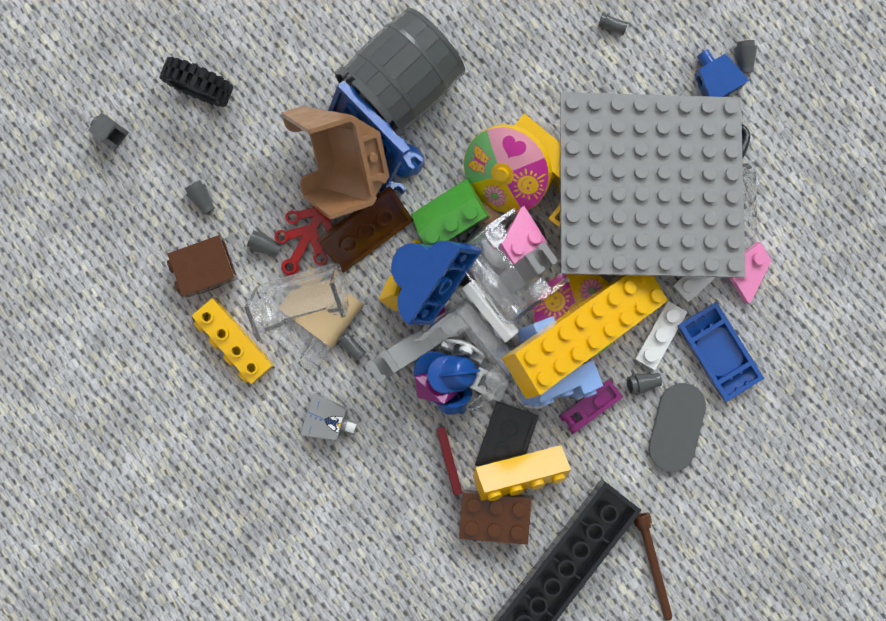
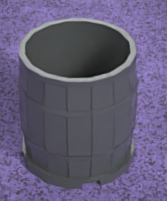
M407 8L357 51L345 67H339L334 74L339 84L345 81L349 86L355 88L358 95L373 107L375 113L382 120L387 121L391 129L399 137H402L403 131L418 121L446 95L455 82L464 75L466 69L459 54L445 35L422 13L413 8Z

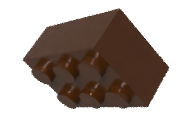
M463 490L459 539L528 545L532 498L530 495L518 494L511 496L507 494L496 501H481L478 491Z

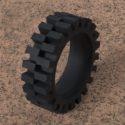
M167 57L159 76L164 83L174 87L177 91H182L183 94L218 107H226L234 88L229 81L224 80L221 76H217L216 73L209 72L204 67H198L197 64H191L186 60L182 61L174 57Z

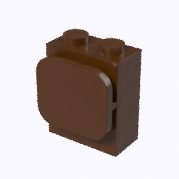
M220 235L167 253L169 260H167L168 268L171 273L175 274L177 280L174 282L178 294H182L183 297L188 298L197 294H203L238 280L225 240Z

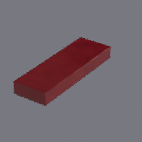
M445 426L438 427L436 431L453 495L462 494Z

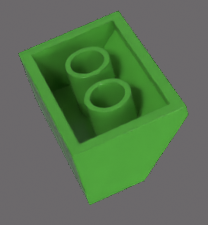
M468 178L411 214L423 243L431 246L439 241H453L491 217Z

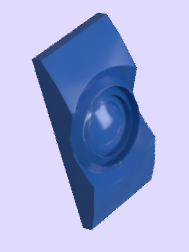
M717 302L677 325L688 347L703 367L711 384L725 402L765 379Z

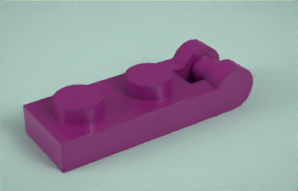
M610 379L603 382L602 387L596 389V394L586 398L583 397L559 415L562 422L565 421L569 426L568 430L571 434L580 430L623 398ZM576 412L581 416V419L577 422L572 416Z

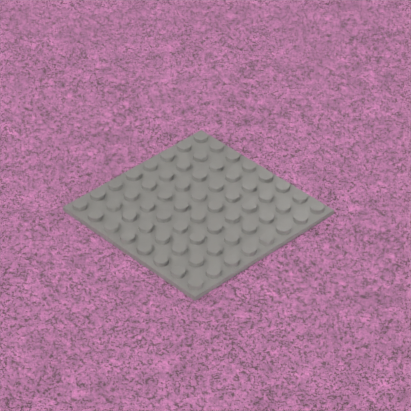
M560 92L561 274L744 278L745 239L741 97Z

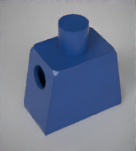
M707 49L697 56L703 67L694 76L702 96L726 97L749 81L726 54L714 59Z

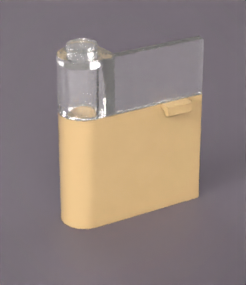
M309 266L263 331L300 358V364L309 371L312 368L317 370L364 304L316 269Z

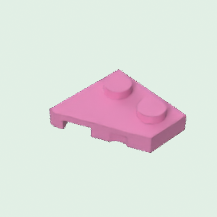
M525 206L517 210L514 221L509 225L506 236L498 246L510 266L518 262L530 251L536 249L543 242L547 243Z
M755 242L745 250V277H728L744 303L752 301L772 261L761 242Z

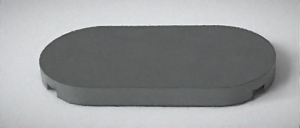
M677 383L670 386L663 392L659 402L648 449L652 461L657 467L665 471L677 472L683 470L691 463L695 454L706 410V402L702 392L691 384Z

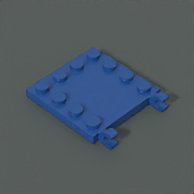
M343 81L337 86L328 111L353 115L380 132L389 178L386 183L382 184L379 190L383 191L388 186H391L393 190H397L403 195L406 191L405 186L401 183H394L392 180L401 164L411 173L415 168L411 161L416 162L420 166L423 158L417 153L408 152L410 148L407 146L406 141L391 129L387 121L382 120L375 113L373 107L358 95L355 88Z

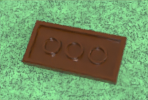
M388 186L376 195L377 199L372 206L354 211L317 239L342 273L413 222V218L391 186Z

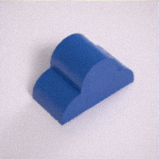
M439 241L432 246L417 243H408L401 246L393 256L391 272L395 282L402 288L398 296V310L403 320L407 324L432 325L482 251L471 244L451 241Z

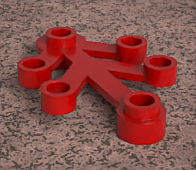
M314 206L298 212L288 211L285 216L286 221L291 225L297 224L299 220L313 217L309 225L289 231L278 230L274 235L275 240L280 244H285L288 240L302 236L291 258L284 260L281 265L282 272L289 277L296 276L299 273V261L310 241L314 250V262L320 266L327 263V255L323 252L322 246L317 241L319 238L317 229L321 222L325 232L329 231L333 226L331 219L319 212ZM291 214H296L295 221H289ZM280 233L285 234V239L283 241L278 240V235ZM318 255H324L323 262H317L316 258ZM292 263L294 265V269L292 271H287V264Z

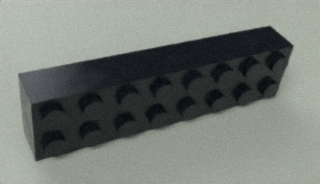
M601 479L492 621H557L642 510Z

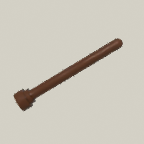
M649 512L641 513L633 521L634 526L641 531L663 617L669 621L672 619V612L649 529L652 523L651 515Z

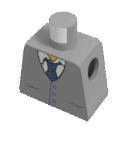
M313 393L300 435L338 440L341 431L354 435L357 422L345 418L348 411L347 408L318 393Z

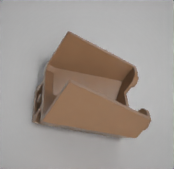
M305 106L281 112L284 125L289 131H305L310 135L318 170L302 177L300 189L303 198L329 219L372 206L377 199L376 195L382 184L386 183L389 178L380 132L350 114Z

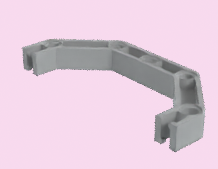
M543 242L483 287L493 300L499 304L551 268L558 260L548 245ZM466 298L436 318L432 325L424 326L393 347L384 350L366 364L378 382L381 383L442 343V340L448 339L481 316L479 309Z

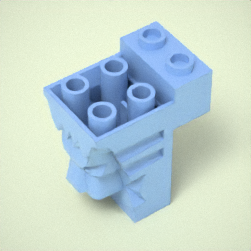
M552 316L518 329L520 343L522 344L555 321L554 317ZM591 360L583 363L540 396L526 399L521 392L523 406L532 404V407L550 404L554 402L555 398L560 396L561 398L571 396L574 399L586 398L596 394V389L602 387L603 383L594 361Z

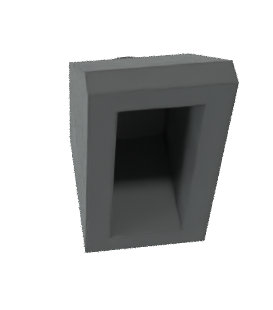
M102 112L91 121V127L88 130L115 150H117L129 133Z

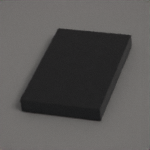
M496 401L475 465L483 466L525 455L539 415Z

